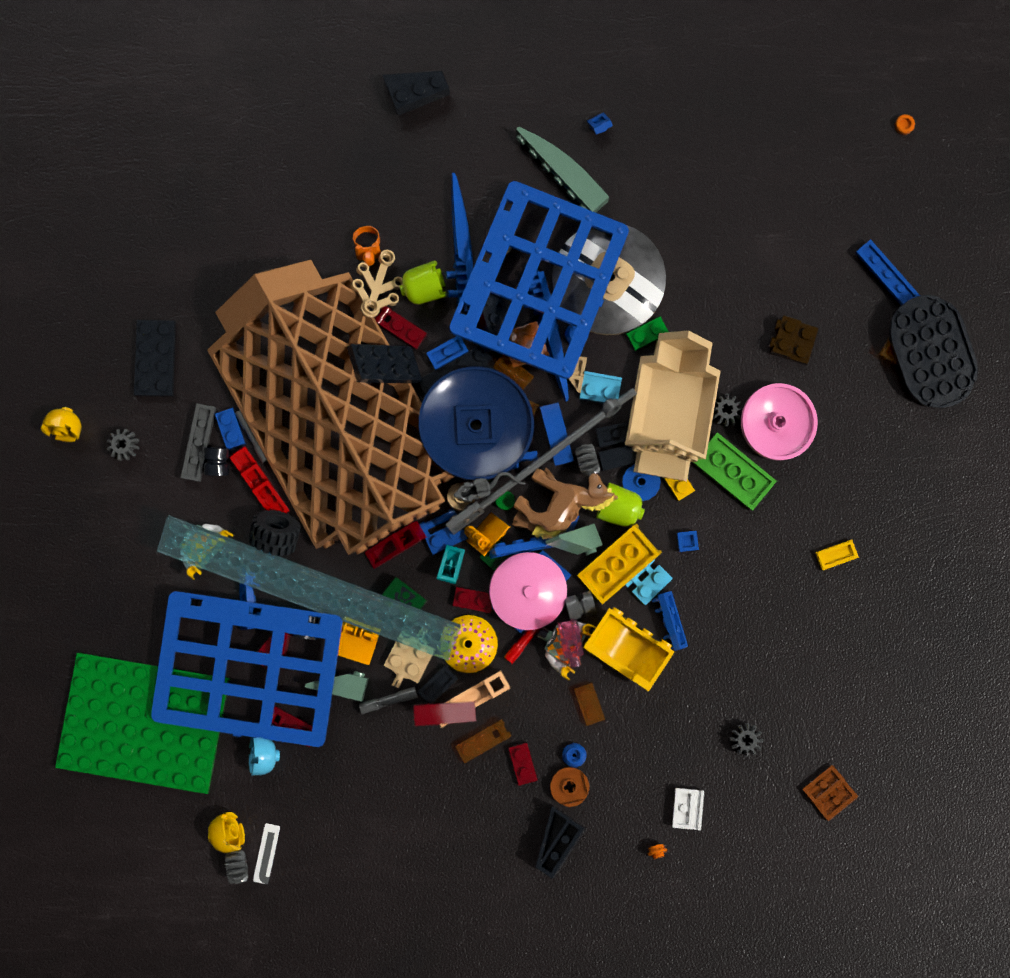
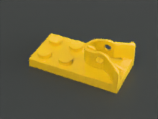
M635 524L577 576L601 604H604L662 552L654 547L640 531L639 525Z

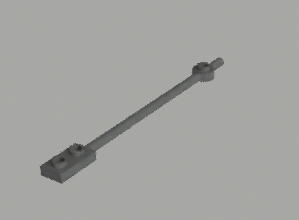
M631 388L618 399L606 400L602 405L601 412L514 477L522 481L604 418L615 415L624 403L637 394L636 391ZM510 479L480 503L476 501L468 504L460 514L453 515L448 520V523H446V526L455 535L483 514L484 508L518 483Z

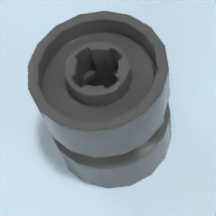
M591 591L580 593L579 597L575 595L566 597L565 604L570 621L579 620L582 618V615L586 617L597 615Z

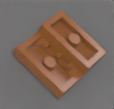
M833 765L802 789L828 822L858 798V795Z

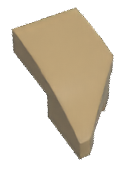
M582 356L579 357L573 375L568 378L579 393H581L587 357Z

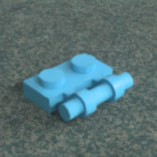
M655 560L625 584L626 587H629L632 583L637 586L632 593L644 605L649 603L673 579L660 565L654 570L650 567ZM646 571L649 575L641 582L638 577Z

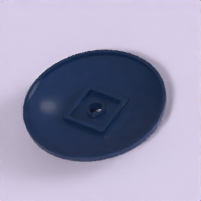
M465 367L444 375L429 389L420 408L418 427L424 449L432 461L442 470L465 480L475 481L480 478L489 480L495 478L501 472L510 471L524 457L532 441L534 417L526 394L510 377L490 368ZM478 421L481 424V428L473 430L470 423Z

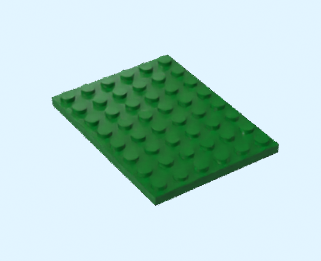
M77 653L55 768L208 794L220 732L158 723L152 719L151 712L158 666ZM173 669L172 673L173 675L212 680L213 675ZM225 678V682L229 683L230 678ZM170 687L167 709L207 715L210 692ZM227 695L222 696L219 717H223Z

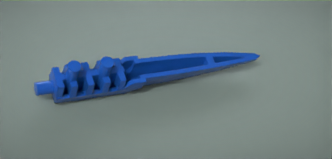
M452 173V225L455 252L453 269L455 271H446V279H456V290H447L448 298L457 297L456 302L459 304L474 267L464 202L455 173ZM464 304V312L468 313V308Z
M537 270L529 288V295L549 302L551 295L544 271ZM534 311V315H540L537 319L538 325H540L544 314ZM554 319L545 344L549 357L563 362L564 353L557 320ZM555 375L563 398L567 402L569 399L567 379Z

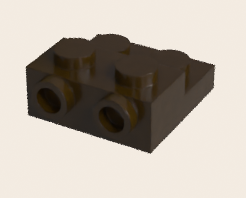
M783 315L781 320L777 319L774 330H777L775 337L771 338L769 348H771L770 354L807 365L819 328Z

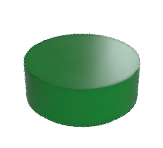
M507 491L496 499V504L501 510H510L515 504V497L511 492Z

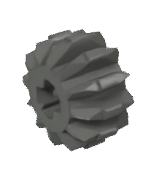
M725 394L724 399L719 395L717 397L718 401L715 402L714 412L716 414L713 415V419L719 418L717 421L718 425L723 420L725 427L728 426L729 421L732 425H735V419H741V416L737 414L742 413L743 410L742 408H737L742 404L741 401L735 403L736 396L729 400V394ZM723 406H725V408H730V409H731V410L729 411V413H730L729 415H728L727 412H725V413L722 412V410L724 409Z
M117 429V435L110 434L113 439L106 442L111 444V446L107 447V451H112L111 457L117 456L119 461H122L124 457L128 461L130 460L129 454L134 457L136 456L133 450H139L140 447L135 445L139 442V439L134 438V432L129 433L128 429H124L122 432L120 429ZM122 441L126 442L124 443L126 445L125 448H122L120 445Z
M584 444L577 447L575 452L581 474L584 477H590L593 473H599L600 467L594 446L592 444Z
M745 723L744 729L741 725H737L739 732L732 730L736 738L730 737L729 739L730 741H736L731 747L733 749L738 747L736 753L741 754L743 751L745 757H748V751L755 755L756 753L753 748L761 750L757 742L763 743V739L757 738L762 734L761 731L755 732L757 728L755 725L749 730L748 723ZM745 735L751 738V742H747L748 745L742 742V738H745Z
M240 850L226 853L225 867L228 882L230 884H240L247 881L248 866L245 852Z

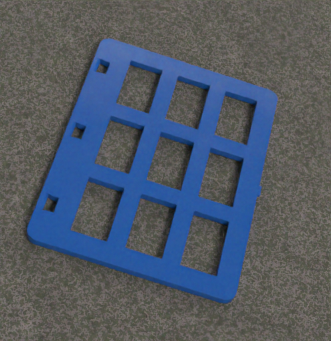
M510 182L450 323V332L455 336L561 378H570L574 373L598 309L602 307L604 302L603 296L629 233L628 227L623 223L520 182ZM507 201L512 203L510 212L503 210ZM527 202L549 210L536 243L514 235ZM559 215L580 222L568 256L546 248ZM591 227L613 235L599 269L578 261ZM509 247L530 255L517 289L495 281ZM485 252L491 254L488 263L482 261ZM541 260L562 268L549 302L527 294ZM573 272L594 280L581 315L560 307ZM490 293L512 301L498 336L476 328ZM464 304L470 306L467 315L460 314ZM522 306L544 314L530 349L508 341ZM554 319L576 327L563 362L541 354Z
M180 591L172 592L168 598L151 712L152 719L158 723L229 733L237 737L242 735L313 747L322 746L326 741L343 625L342 618L338 615ZM191 598L203 600L201 606L191 605ZM250 607L262 609L260 615L250 614ZM309 616L321 618L320 624L309 623ZM181 617L220 623L217 646L178 640ZM233 625L273 631L270 654L230 648ZM285 633L325 639L322 662L282 656ZM180 652L215 658L212 680L173 675L175 653ZM228 660L268 666L265 688L226 683L225 675ZM280 668L319 673L320 680L317 696L278 691ZM170 687L210 692L207 715L167 709ZM230 695L262 700L260 722L255 723L219 717L222 696ZM275 703L315 708L312 731L272 725Z

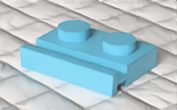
M585 371L580 399L604 403L608 399H618L622 378Z

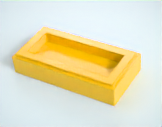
M853 540L815 552L821 571L859 558Z

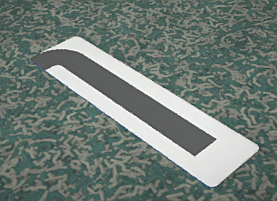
M265 824L253 878L254 882L268 884L280 826Z

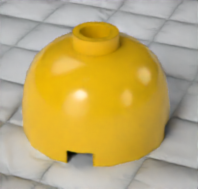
M62 407V409L50 411L45 416L41 430L47 436H50V433L56 435V440L75 442L76 439H79L82 426L80 419L73 413V410Z
M232 812L217 816L209 826L208 840L219 852L229 853L238 851L245 842L242 823L238 825L236 820L238 817Z

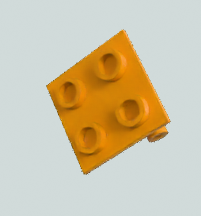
M491 512L477 529L473 526H466L464 534L468 537L466 541L485 556L510 527Z
M344 617L338 656L370 665L381 628Z

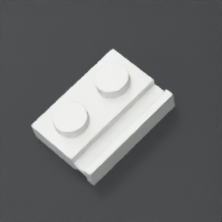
M675 788L672 828L701 830L704 790Z

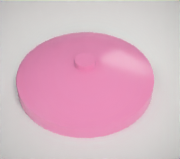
M782 383L764 386L754 392L743 407L741 414L743 436L751 449L764 458L781 461L797 457L811 445L816 435L818 420L814 405L804 392L794 386Z
M522 552L508 557L496 568L490 581L489 597L494 611L505 623L517 629L535 630L550 624L560 614L567 597V585L562 571L551 559L538 553Z

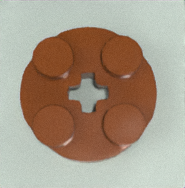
M574 767L562 768L552 777L550 784L551 794L558 803L566 807L577 806L587 797L589 792L588 779L580 769ZM568 781H571V784H575L573 792L564 789Z

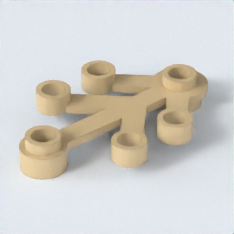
M383 250L379 255L380 267L375 281L369 272L368 264L362 262L356 268L357 273L364 277L371 291L369 297L363 288L364 283L360 279H355L351 284L352 290L358 293L363 302L361 304V312L366 317L373 318L378 315L380 308L387 305L395 306L399 301V296L396 293H390L387 298L377 301L379 294L392 289H400V285H397L395 281H399L403 285L401 277H395L392 281L382 285L388 266L392 265L395 260V255L390 250ZM360 267H364L366 271H362ZM355 283H358L360 285V288H357L355 286ZM390 297H393L395 299V302H392L390 300ZM367 307H371L373 311H369Z

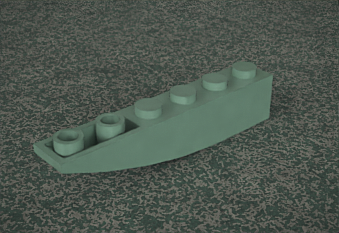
M521 127L516 129V139L519 143L525 144L530 149L528 151L534 159L538 158L542 162L541 166L543 169L555 176L554 180L559 186L563 185L568 190L566 192L572 200L576 199L580 203V207L596 213L609 201V196L571 157L538 135Z

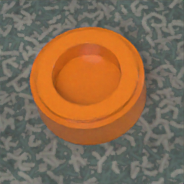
M901 115L895 122L896 131L902 135L911 133L915 127V121L910 115Z

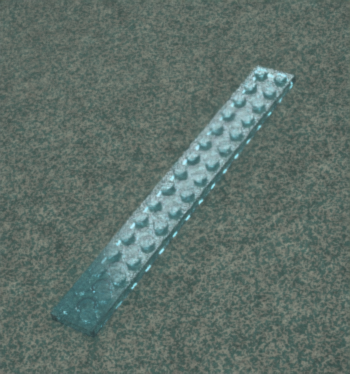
M170 515L166 519L157 549L159 553L311 610L338 615L342 618L343 622L447 661L450 657L461 628L460 624L282 557L273 556L271 553H263V550H258L250 545Z

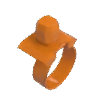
M363 226L354 232L353 241L357 259L364 260V263L370 266L374 264L375 258H379L381 254L379 246L380 236L374 227ZM364 232H372L378 236L376 242L370 247L358 245L355 242L356 238Z

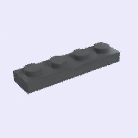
M196 403L181 474L182 479L201 482L206 460L204 459V448L209 446L216 407Z

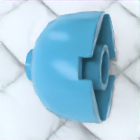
M251 737L249 748H251L249 771L251 775L267 774L274 768L275 762L279 761L280 751L276 750L272 740Z

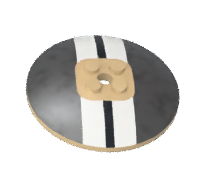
M628 225L626 226L629 229V233L613 271L615 279L609 282L603 296L604 302L602 307H599L590 329L592 333L617 335L634 330L644 324L655 313L663 298L666 272L661 254L647 236ZM591 227L578 261L599 269L613 235ZM576 233L562 246L559 251L560 254L568 256ZM556 265L553 267L552 274L553 290L562 271V268ZM573 272L560 307L581 315L594 280Z

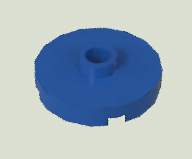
M634 464L623 475V488L639 494L642 501L650 500L660 489V477L634 472ZM644 479L645 484L639 485L638 480Z

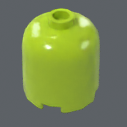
M436 260L409 269L403 274V285H400V291L402 296H407L411 303L423 304L447 297V292H443L442 289L446 285L441 269H436L435 267L437 265Z
M609 483L607 489L611 488L612 493H615L618 498L610 503L608 507L598 511L596 518L622 527L633 526L637 519H642L645 511L642 508V498L633 491Z

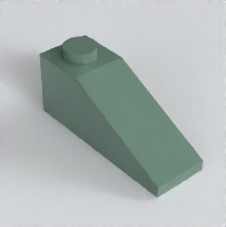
M595 524L560 534L545 541L546 545L577 555L585 552L586 556L597 552L596 548L603 545Z
M354 671L353 674L337 676L334 680L332 694L363 701L369 678L364 677L365 673ZM319 681L306 683L305 687L318 691Z

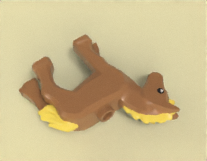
M547 467L544 471L538 468L533 474L532 480L554 492L546 512H534L529 505V501L523 496H519L514 504V508L520 512L514 517L512 525L530 530L536 538L550 539L564 533L568 529L570 524L577 519L578 511L581 507L590 511H600L604 507H608L618 496L612 493L611 488L607 489L600 476L596 473L590 475L589 486L586 489L578 485L564 484L557 481Z

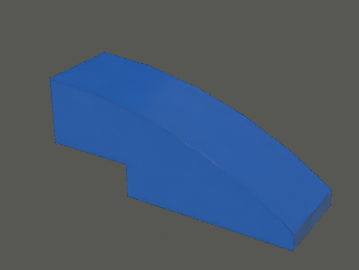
M558 402L540 406L550 449L567 437ZM570 445L553 457L555 466L574 461Z

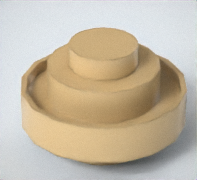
M464 483L452 485L447 494V502L450 507L457 511H464V508L470 504L454 497V493Z

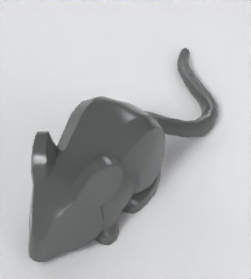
M501 472L496 475L491 483H488L485 478L476 479L471 483L465 482L454 493V497L468 503H472L474 499L485 498L490 495L491 489L503 475L509 476L518 484L524 485L526 483L520 482L508 472Z

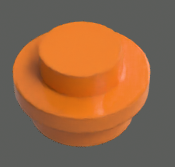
M664 844L649 847L648 856H653V859L662 858L664 853L667 852V848H664Z

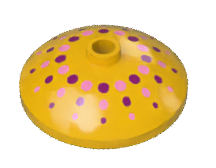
M464 615L453 619L443 630L440 639V649L444 660L453 669L464 673H474L486 668L493 661L498 648V640L493 627L483 618L474 615ZM467 640H470L472 642V646L470 648H467L465 646V642Z

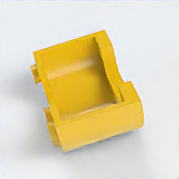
M615 607L613 609L609 608L583 648L649 691L674 654V651L671 650L672 645L663 639L661 642L653 639V634L645 628L641 631L636 627L637 623L630 618L625 620L622 617L623 612Z

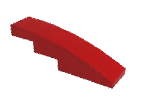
M243 446L229 456L265 510L282 511L284 513L290 511L246 446Z

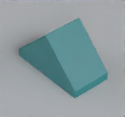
M446 545L437 576L438 580L456 584L465 553L464 549Z

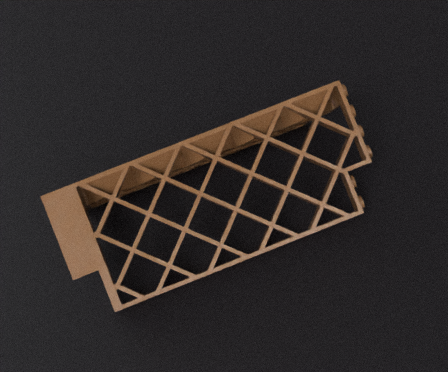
M312 260L255 274L215 312L226 333L207 351L315 548L318 549L324 546L326 549L340 540L348 555L354 552L358 555L367 550L366 546L370 547L378 542L377 538L382 539L389 535V530L391 532L399 528L401 523L405 526L414 521L413 518L415 517L418 520L426 516V512L432 514L440 509L439 505L445 502L437 486L441 484L442 480L446 483L453 479L454 476L442 470L432 461L422 442L406 434L407 423L413 425L419 431V412L422 405L411 383H388L396 389L399 395V400L383 392L384 383H371L369 385L357 382L347 347L350 344H361V341L368 345H389L375 318L366 317L361 312V304L363 302L358 293L351 288L353 279L350 273L347 272L322 279ZM326 292L328 294L326 303L314 297ZM338 300L351 308L354 318L337 310ZM293 302L292 313L281 308L280 305ZM304 310L322 319L321 329L303 320ZM268 312H269V325L266 324V323L261 322V320H260V319H262ZM333 325L350 334L349 344L331 335ZM243 335L244 347L236 343ZM261 335L268 338V356L260 354ZM299 336L317 345L315 355L297 346ZM285 345L293 349L292 366L284 363ZM328 351L345 360L343 370L326 362ZM237 358L243 360V378L236 368ZM260 367L267 370V388L259 385ZM284 377L291 380V398L283 395ZM322 378L340 387L338 397L321 389ZM308 387L316 390V409L307 405ZM351 393L368 401L366 412L349 404ZM259 399L266 401V419L263 418L259 410ZM380 408L396 416L394 427L378 419ZM282 409L290 412V429L282 426ZM306 419L315 423L314 440L306 437ZM346 420L363 428L361 440L344 431ZM331 430L340 434L339 451L330 447ZM375 435L391 443L389 455L373 447ZM281 440L289 443V459L285 458L281 450ZM403 450L418 457L417 469L401 461ZM305 451L313 454V471L304 467ZM329 462L338 465V482L329 478ZM370 463L386 470L384 483L368 475ZM433 465L439 468L442 473L434 477L429 476L430 466ZM354 473L364 477L363 493L353 489ZM398 477L414 485L412 497L397 490ZM304 482L312 485L311 501L308 500L303 491ZM328 493L337 497L336 512L327 508ZM352 504L362 508L361 524L352 520ZM394 505L409 512L394 520L392 518ZM380 516L386 519L388 523L377 530V518ZM326 523L335 527V532L329 536L326 533Z

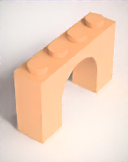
M500 670L445 703L475 701V707L511 687ZM439 724V725H440L441 728H442V727L446 726L447 724Z

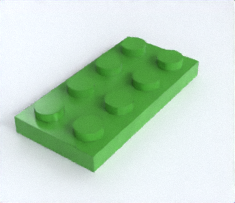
M716 433L708 443L706 459L692 462L751 511L754 510L777 482L719 433Z

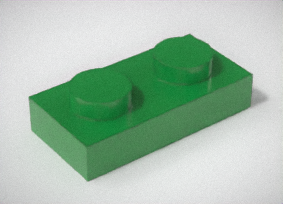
M660 316L626 335L633 349L637 351L657 341L659 333H667L668 330Z

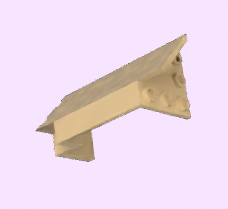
M691 331L659 333L654 355L640 357L635 385L637 394L633 397L625 445L632 447V450L637 452L634 472L687 482L690 462L706 459L721 371L709 365L713 343Z

